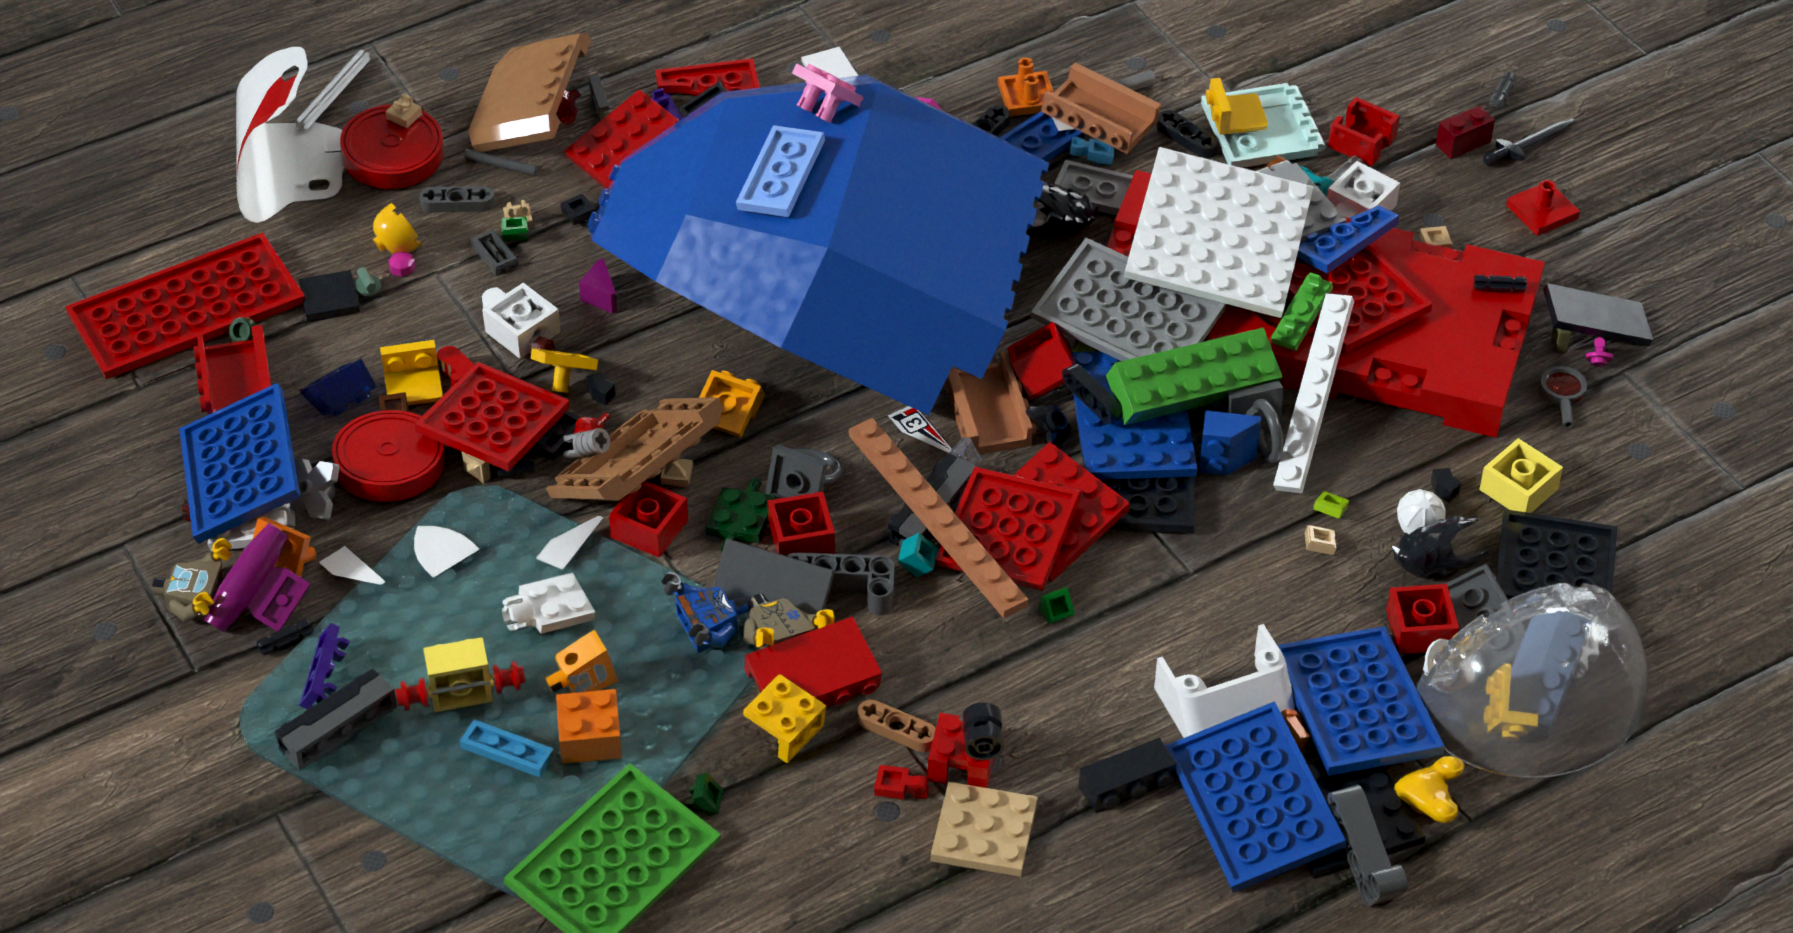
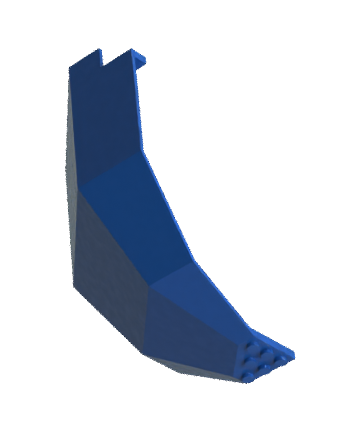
M858 75L838 79L857 87L855 93L864 97L860 106L858 107L844 100L836 110L831 123L816 116L826 96L825 91L821 92L812 109V113L796 105L807 85L805 82L721 92L621 160L619 166L616 164L613 166L609 175V179L612 182L608 189L603 188L598 199L600 208L597 213L592 212L587 223L593 242L655 282L772 344L929 415L952 366L982 379L1005 333L1008 321L1003 319L1005 311L1010 312L1015 292L1011 291L1012 283L1017 284L1023 264L1019 263L1018 260L1020 255L1024 256L1026 254L1030 236L1026 235L1027 227L1031 229L1034 224L1037 209L1033 207L1034 200L1038 201L1041 197L1044 182L1040 180L1041 173L1046 174L1049 163L1000 137L869 75ZM773 125L823 132L825 142L789 217L738 210L736 201Z

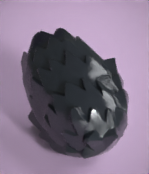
M1043 181L1044 185L1038 202L1042 203L1045 207L1037 210L1031 229L1041 230L1053 235L1059 232L1076 235L1095 220L1094 217L1099 207L1098 205L1092 206L1086 194L1081 195L1071 188L1066 189L1058 184Z
M1454 516L1445 520L1440 519L1426 527H1419L1410 534L1406 532L1401 537L1399 546L1391 547L1395 555V561L1407 572L1420 578L1428 577L1431 574H1439L1443 577L1458 569H1468L1477 564L1478 560L1488 553V550L1455 556L1452 549V539L1460 530L1475 524L1479 520L1477 517Z

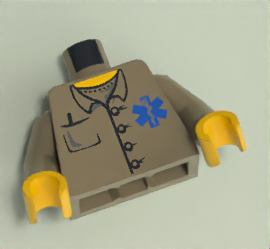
M759 593L752 597L749 603L752 609L744 623V641L747 644L754 645L757 651L835 623L834 612L825 609L818 611L816 614H808L796 608L786 598L769 602L763 593Z

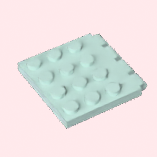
M1288 83L1226 92V96L1255 93L1259 96L1268 121V128L1260 131L1219 135L1215 121L1212 120L1211 109L1206 102V96H1202L1201 105L1228 165L1243 168L1268 164L1272 159L1276 161L1277 155L1287 160L1318 156V152L1326 149L1322 136L1296 85L1289 86Z

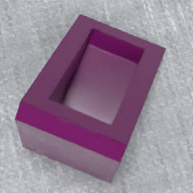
M604 258L598 259L579 281L580 300L612 314L618 313L616 292Z

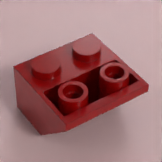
M1054 321L1007 347L1011 364L1031 401L1063 384L1062 370L1075 364L1070 344Z

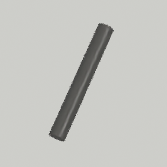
M466 149L464 153V158L534 176L538 172V166L470 149Z

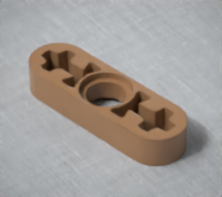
M866 700L858 706V723L862 728L916 751H930L936 729L931 723L876 700ZM893 722H901L905 727L901 730H893L889 725ZM924 735H928V737L925 736L923 739H919V738H918V737H921V738H922Z

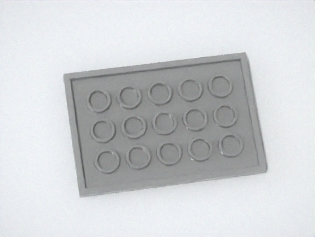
M1085 238L1033 308L1031 318L1044 325L1054 321L1061 333L1120 361L1203 342L1226 310V304L1125 278L1123 276L1129 257Z

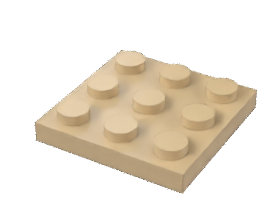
M948 782L931 851V862L1021 877L1038 797Z

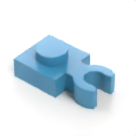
M1072 137L1069 154L1073 156H1087V160L1093 161L1096 164L1112 165L1114 147L1096 139L1090 138V141L1087 142L1082 138Z

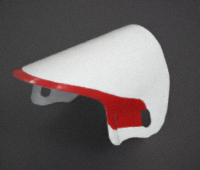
M290 47L268 55L242 78L237 88V199L242 215L251 222L265 221L292 202L330 198L335 196L342 186V174L345 167L342 162L341 152H332L341 151V129L316 122L306 131L297 129L296 123H265L280 115L296 97L298 86L308 66L306 53L302 47ZM292 66L299 68L298 74L287 81H283L282 74L284 71ZM325 179L330 183L326 190L312 191L309 189V182L312 180Z

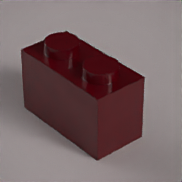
M1479 105L1439 122L1436 146L1446 156L1453 159L1489 144L1492 140L1495 119Z

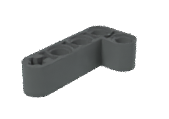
M791 553L787 555L791 558L835 570L829 592L867 593V606L871 613L881 616L891 612L894 601V562L891 558L882 555Z
M1355 785L1328 793V806L1346 840L1347 847L1344 848L1365 905L1370 907L1399 898L1408 890L1406 874L1399 864L1391 866L1361 786Z

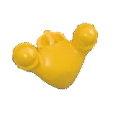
M1444 756L1430 767L1416 770L1399 779L1394 786V790L1409 805L1411 810L1419 814H1426L1437 822L1452 823L1457 817L1458 806L1452 801L1448 785L1445 781L1453 780L1462 775L1465 765L1457 757Z

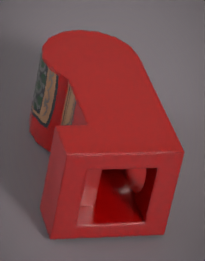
M454 346L443 347L437 352L439 373L443 377L450 378L452 386L474 366Z

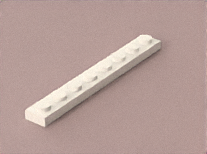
M1325 295L1282 457L1273 484L1277 491L1303 493L1354 304L1352 296Z

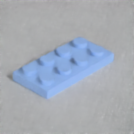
M773 125L736 201L737 209L789 217L825 142L824 133Z

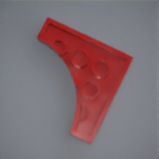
M753 58L655 70L658 89L663 88L664 93H685L698 96L719 81L727 92L760 88Z

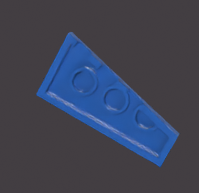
M1378 205L1351 217V222L1336 223L1329 226V231L1319 235L1315 232L1308 235L1307 240L1299 245L1297 258L1328 274L1399 224V215Z

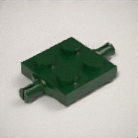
M755 478L750 480L747 490L722 488L705 526L706 535L724 539L720 549L721 552H723L726 539L738 542L760 543L768 525V500L776 499V495L758 493L762 485L758 478H756V481Z

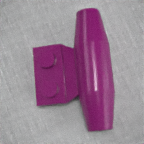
M268 523L246 546L219 586L213 599L215 602L210 606L209 612L204 619L206 622L225 632L242 612L249 607L256 619L275 631L283 629L312 585L287 568L274 567L288 534Z

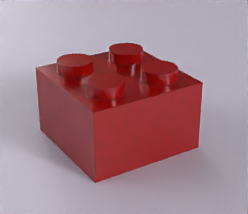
M647 481L641 483V488L638 491L624 496L609 514L611 538L659 558L689 521L686 497Z
M823 491L768 500V523L776 553L785 556L791 553L835 554V531Z
M1447 584L1390 588L1386 612L1394 644L1399 654L1426 653L1432 642L1438 639L1450 640L1456 644L1459 626Z

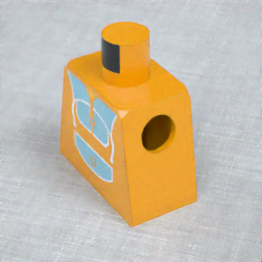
M595 630L557 653L555 660L560 670L545 678L552 693L567 686L571 693L598 691L619 682L607 649Z

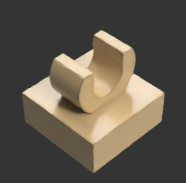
M404 93L386 111V119L405 128H408L422 115L421 106L413 103V98Z
M521 200V205L512 206L511 202H508L506 207H503L504 218L525 216L527 217L528 229L533 228L529 204H526L525 200Z

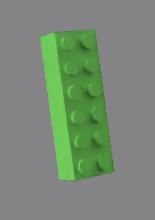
M1264 328L1116 362L1106 374L1112 394L1121 407V418L1124 425L1226 401L1228 392L1280 381L1283 377Z

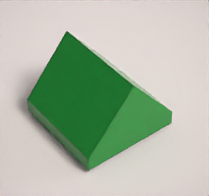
M527 217L501 219L502 239L504 242L529 240Z
M1068 587L1040 596L1038 609L1048 624L1075 615Z

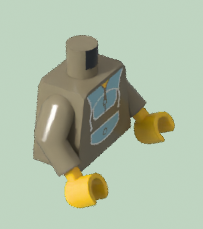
M219 538L214 542L212 551L205 557L189 563H177L174 565L169 579L154 578L152 593L154 595H163L168 611L182 621L189 622L192 619L205 621L204 619L209 612L210 606L215 602L213 600L215 594L225 579L221 561L230 559L231 552L229 549L232 548V545L225 538Z

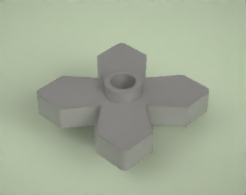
M294 458L300 497L290 502L291 507L289 508L294 511L295 515H300L306 508L310 517L329 520L333 507L331 500L335 496L333 484L337 482L340 466L320 461L312 469L309 460Z

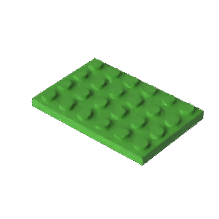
M629 763L504 877V884L564 933H624L720 841L721 834Z

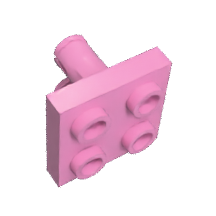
M796 64L792 72L794 75L806 80L805 83H807L796 105L812 113V109L821 92L825 91L826 96L816 116L829 123L832 122L833 116L841 102L845 100L859 107L864 98L855 93L857 87L811 64H808L807 68Z

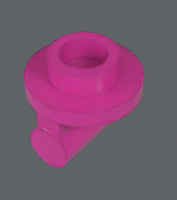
M1596 338L1594 341L1595 352L1587 353L1586 360L1590 361L1593 366H1607V362L1613 361V354L1605 352V340L1603 338Z

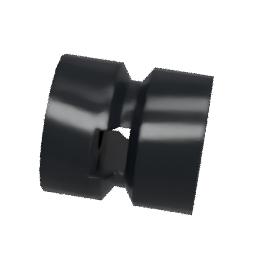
M987 702L976 703L967 707L963 712L964 744L967 755L977 760H989L1001 755L1004 750L1002 714L999 707Z

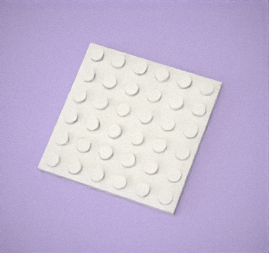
M1159 147L1123 277L1281 318L1314 186Z

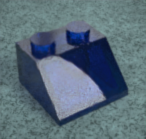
M362 359L343 364L301 388L299 391L323 416L333 413L335 417L348 410L347 404L355 400L356 403H360L371 397L369 391L377 386Z

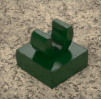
M707 772L697 775L695 785L688 789L693 797L686 800V804L693 811L702 809L708 816L719 814L723 788Z

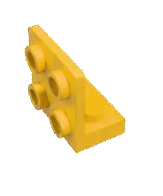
M434 340L380 347L387 395L406 392L408 406L437 402L443 396Z
M778 675L743 710V715L778 739V757L788 763L824 726L826 705L784 676Z

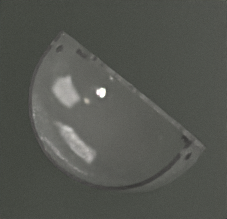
M1562 583L1518 595L1501 603L1502 609L1485 618L1482 614L1473 620L1440 649L1432 659L1435 665L1429 673L1422 674L1416 688L1444 744V749L1454 757L1476 768L1504 776L1522 778L1552 777L1590 767L1613 754L1628 740L1638 725L1644 707L1648 684L1647 661L1644 646L1635 624L1626 610L1609 591L1585 583L1580 587H1571L1568 583Z

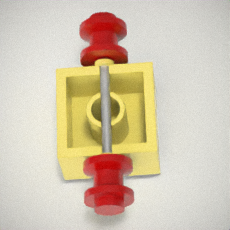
M483 637L423 648L429 680L427 689L424 678H419L418 685L408 686L403 681L400 682L401 688L395 689L398 707L404 706L405 711H410L411 705L421 703L424 708L429 707L428 695L429 698H432L434 712L493 702L491 687L494 686V683L498 695L502 694L504 687L513 686L516 691H520V684H525L526 681L523 666L517 667L516 661L511 662L508 669L500 670L497 665H492L493 676L489 674Z

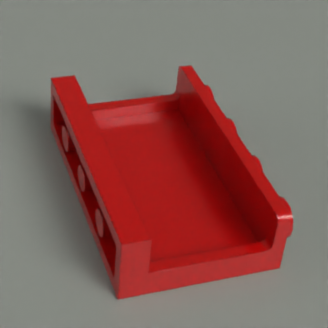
M262 325L251 326L253 339L249 341L205 346L203 335L197 336L198 346H193L195 360L198 362L195 363L202 413L207 412L209 415L272 386Z
M853 616L745 655L744 670L749 679L754 678L760 692L778 675H782L825 704L826 707L833 704H844L852 697L860 694H871L880 687L882 672Z

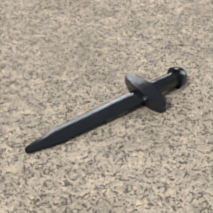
M1574 119L1554 123L1514 143L1504 139H1497L1496 147L1499 150L1493 153L1487 152L1483 157V161L1487 166H1495L1497 161L1506 157L1522 161L1525 157L1522 149L1564 130L1574 122Z

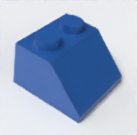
M1206 411L1199 472L1228 475L1256 459L1261 416Z

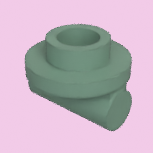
M366 267L359 268L357 270L359 278L354 283L356 292L362 296H371L379 292L381 289L380 279L370 275Z

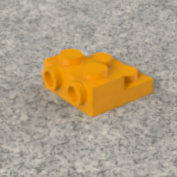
M712 370L699 398L718 397L723 408L719 422L713 429L742 438L750 418H755L765 394L761 385L752 379L744 381L736 378L734 374L728 371L720 373Z

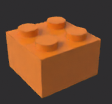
M616 689L556 694L562 764L622 758Z

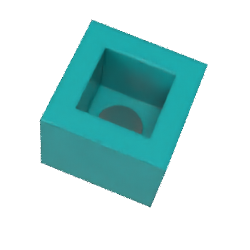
M918 532L903 540L898 563L918 578L934 569L938 548Z

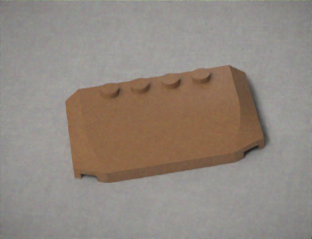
M588 33L539 41L511 48L494 66L468 129L475 151L484 152L554 139L560 124L556 113L577 58L585 57L591 43Z
M718 397L673 398L659 401L660 405L657 407V410L644 409L609 435L610 447L606 452L578 458L558 473L555 477L557 481L556 486H548L546 488L551 498L619 501L627 494L638 491L641 488L642 482L657 476L661 472L660 468L667 463L678 460L681 457L680 453L697 445L701 441L700 437L718 424L723 408Z

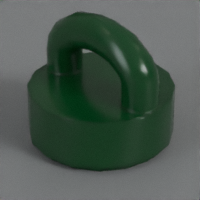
M246 317L234 319L229 327L232 340L237 342L253 339L251 326H256L255 322Z

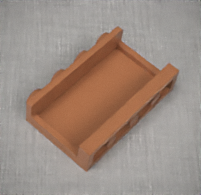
M1075 62L1070 67L1068 79L1054 93L1047 91L1044 94L1041 112L1128 154L1157 124L1161 104Z
M1006 351L1001 352L1000 362L989 364L982 379L952 366L944 383L967 456L1032 446V434H1036V425L1025 412L1029 408L1028 400L1022 398L1023 389L1020 379L1016 380V372L1011 361H1009Z

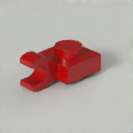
M879 765L874 785V796L904 799L907 792L915 798L927 799L929 787H927L928 777L921 775L910 776L909 768Z

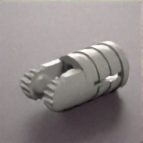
M602 428L564 436V442L573 443L574 450L564 452L566 460L604 453L610 447V437L606 430Z

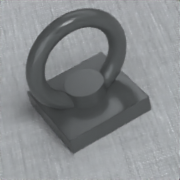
M1276 381L1228 392L1227 413L1261 416L1258 450L1268 463H1277L1283 453L1281 430L1283 386L1281 383ZM1266 433H1271L1272 451L1265 438Z
M777 444L772 451L765 494L776 495V499L822 492L824 486L833 485L842 479L844 468L838 459L826 452L808 448L790 449ZM827 466L833 470L828 475H826Z

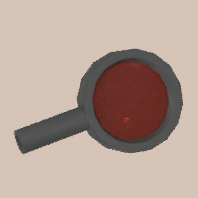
M1552 367L1543 373L1539 390L1548 402L1561 407L1563 427L1566 429L1572 428L1574 421L1571 406L1580 403L1585 397L1587 382L1579 371L1571 367Z

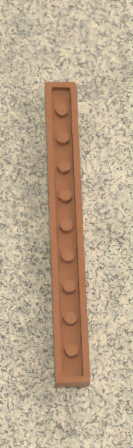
M871 418L849 428V437L999 614L1006 618L1028 607V598L877 422Z

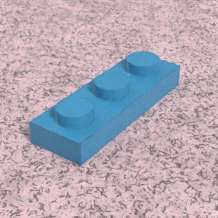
M475 719L460 739L461 749L537 777L542 776L555 756L554 748Z

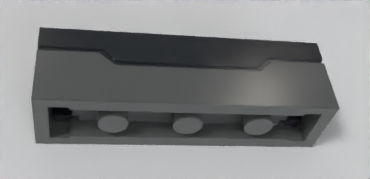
M948 453L941 462L938 461L926 481L950 509L955 512L972 471L977 466ZM904 503L902 510L898 514H894L889 521L890 543L896 546L899 545L901 547L903 540L918 532L929 541L934 538L932 533L906 503Z
M373 668L365 674L359 675L351 683L340 690L334 691L329 697L315 706L309 707L304 713L290 722L284 723L277 729L275 734L279 750L301 771L396 709L397 702L394 688Z

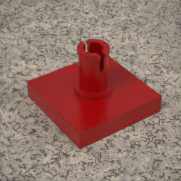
M1544 180V183L1541 181L1539 185L1507 198L1506 206L1537 236L1579 219L1580 211L1556 188V184L1550 180Z

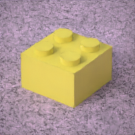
M1518 438L1484 467L1479 490L1509 510L1532 513L1558 490L1563 467Z

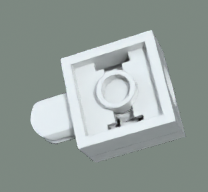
M1356 161L1328 188L1327 198L1343 217L1351 218L1378 205L1392 211L1397 206L1400 182Z
M524 283L508 293H504L496 287L486 290L482 295L485 332L520 359L530 353L532 348L539 347L561 332L559 310Z

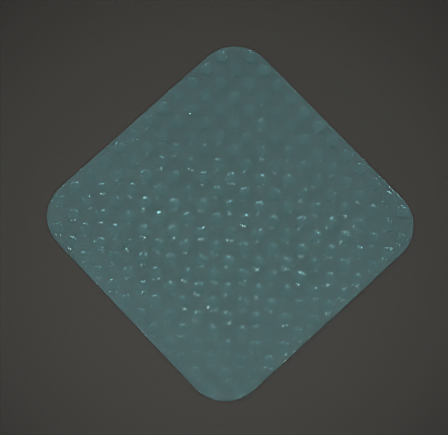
M499 486L468 487L451 492L437 502L375 565L372 570L385 583L379 585L360 581L313 629V633L306 636L251 692L241 710V732L247 746L262 759L510 895L520 897L504 884V877L629 763L663 788L751 685L754 678L749 679L744 670L745 655L756 651L754 645L747 644L744 641V623L748 619L751 610L737 616L738 631L724 647L712 646L703 652L697 653L676 615L675 596L677 595H675V592L673 595H666L664 592L666 585L661 583L666 573L673 571L595 532L589 535L562 570L536 558L550 540L579 526V524ZM418 526H437L462 534L472 541L479 550L433 578L417 559L414 551V537ZM569 573L574 574L595 610V619L593 621L542 634L536 627L510 631L507 625L517 622L505 624L502 615V608L505 606L503 605V600L519 595V586ZM677 574L681 582L692 587L705 588ZM330 623L340 627L337 638L344 637L350 641L345 650L338 648L347 654L341 662L332 659V662L335 663L334 670L331 676L324 680V683L334 684L337 687L336 690H340L354 681L356 677L365 674L372 668L394 688V691L401 688L400 682L403 681L408 686L418 685L419 678H424L427 689L429 680L423 648L483 637L489 674L493 676L492 665H497L502 670L508 669L511 662L516 661L517 667L523 666L526 683L520 684L521 690L516 691L513 686L504 687L502 694L497 695L494 683V686L491 687L493 702L434 712L432 698H429L428 695L429 707L424 708L421 703L411 705L410 711H405V707H398L397 702L396 709L301 771L278 748L275 731L284 723L290 722L307 710L299 706L319 637ZM595 630L607 649L619 682L600 690L616 689L622 758L562 764L556 694L571 693L567 686L552 693L545 678L560 670L555 660L557 653ZM475 719L554 748L555 756L542 776L537 777L461 749L460 739Z

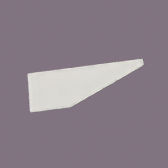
M345 546L319 562L332 575L379 585L385 583L379 575Z

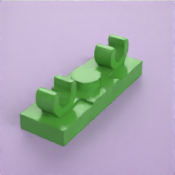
M1311 272L1307 275L1271 336L1273 344L1297 351L1321 310L1325 295L1330 294L1332 291V282L1323 280L1320 275Z

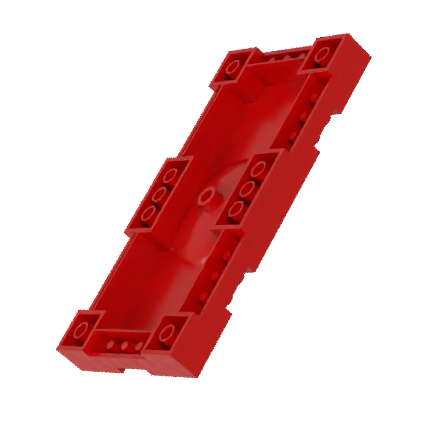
M1138 170L1135 171L1115 218L1113 232L1106 246L1127 257L1130 254L1152 174ZM1344 217L1346 223L1351 222V218ZM1397 228L1391 229L1372 242L1370 246L1432 303V310L1347 353L1341 349L1328 398L1336 400L1338 393L1440 416L1444 417L1443 425L1497 438L1526 332L1539 293L1545 262L1466 244L1465 251H1459L1415 241L1414 232ZM1475 275H1485L1488 278L1489 275L1511 276L1512 278L1520 276L1527 279V288L1525 292H1515L1514 289H1511V292L1489 291L1488 288L1485 291L1475 290L1473 280ZM1288 296L1281 318L1226 304V310L1204 341L1264 328L1283 376L1279 382L1284 388L1299 391L1317 324L1315 322L1312 323L1297 351L1273 344L1271 341V336L1292 301Z

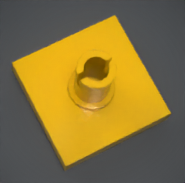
M532 348L531 359L555 366L552 391L569 392L571 369L597 370L598 359L586 355Z

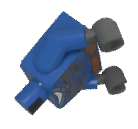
M673 572L666 573L661 581L662 584L666 585L664 587L666 595H673L674 592L677 595L675 596L676 615L697 653L703 652L712 646L724 647L738 631L737 616L749 612L744 596L728 600L723 589L720 587L709 589L692 587L681 582L680 577Z

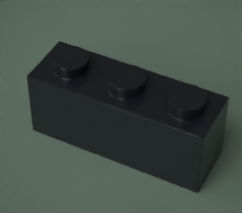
M1156 738L1080 768L1079 789L1095 813L1105 809H1113L1120 803L1130 799H1138L1145 793L1158 788H1165L1175 782L1177 762L1162 740Z

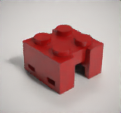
M1355 97L1347 106L1345 126L1342 125L1343 117L1340 115L1331 123L1328 147L1349 157L1358 156L1362 158L1363 163L1373 166L1380 158L1381 149L1389 147L1396 140L1400 115Z
M939 714L928 757V781L947 784L949 767L968 770L967 785L987 788L994 758L977 760L967 755L964 744L965 732L963 730V721H960L958 715Z

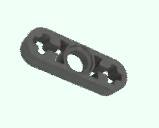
M487 186L428 187L419 194L420 206L426 212L488 211L495 205L494 191ZM455 197L464 198L461 201H451V199Z

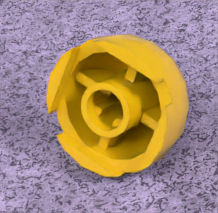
M390 203L377 214L373 222V231L376 235L373 241L381 252L387 250L392 255L399 252L411 253L419 248L422 242L419 240L415 241L419 236L401 213L397 215L395 211L393 212L396 207Z

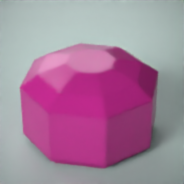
M395 253L388 260L389 268L392 274L404 277L410 275L416 268L415 260L411 253Z

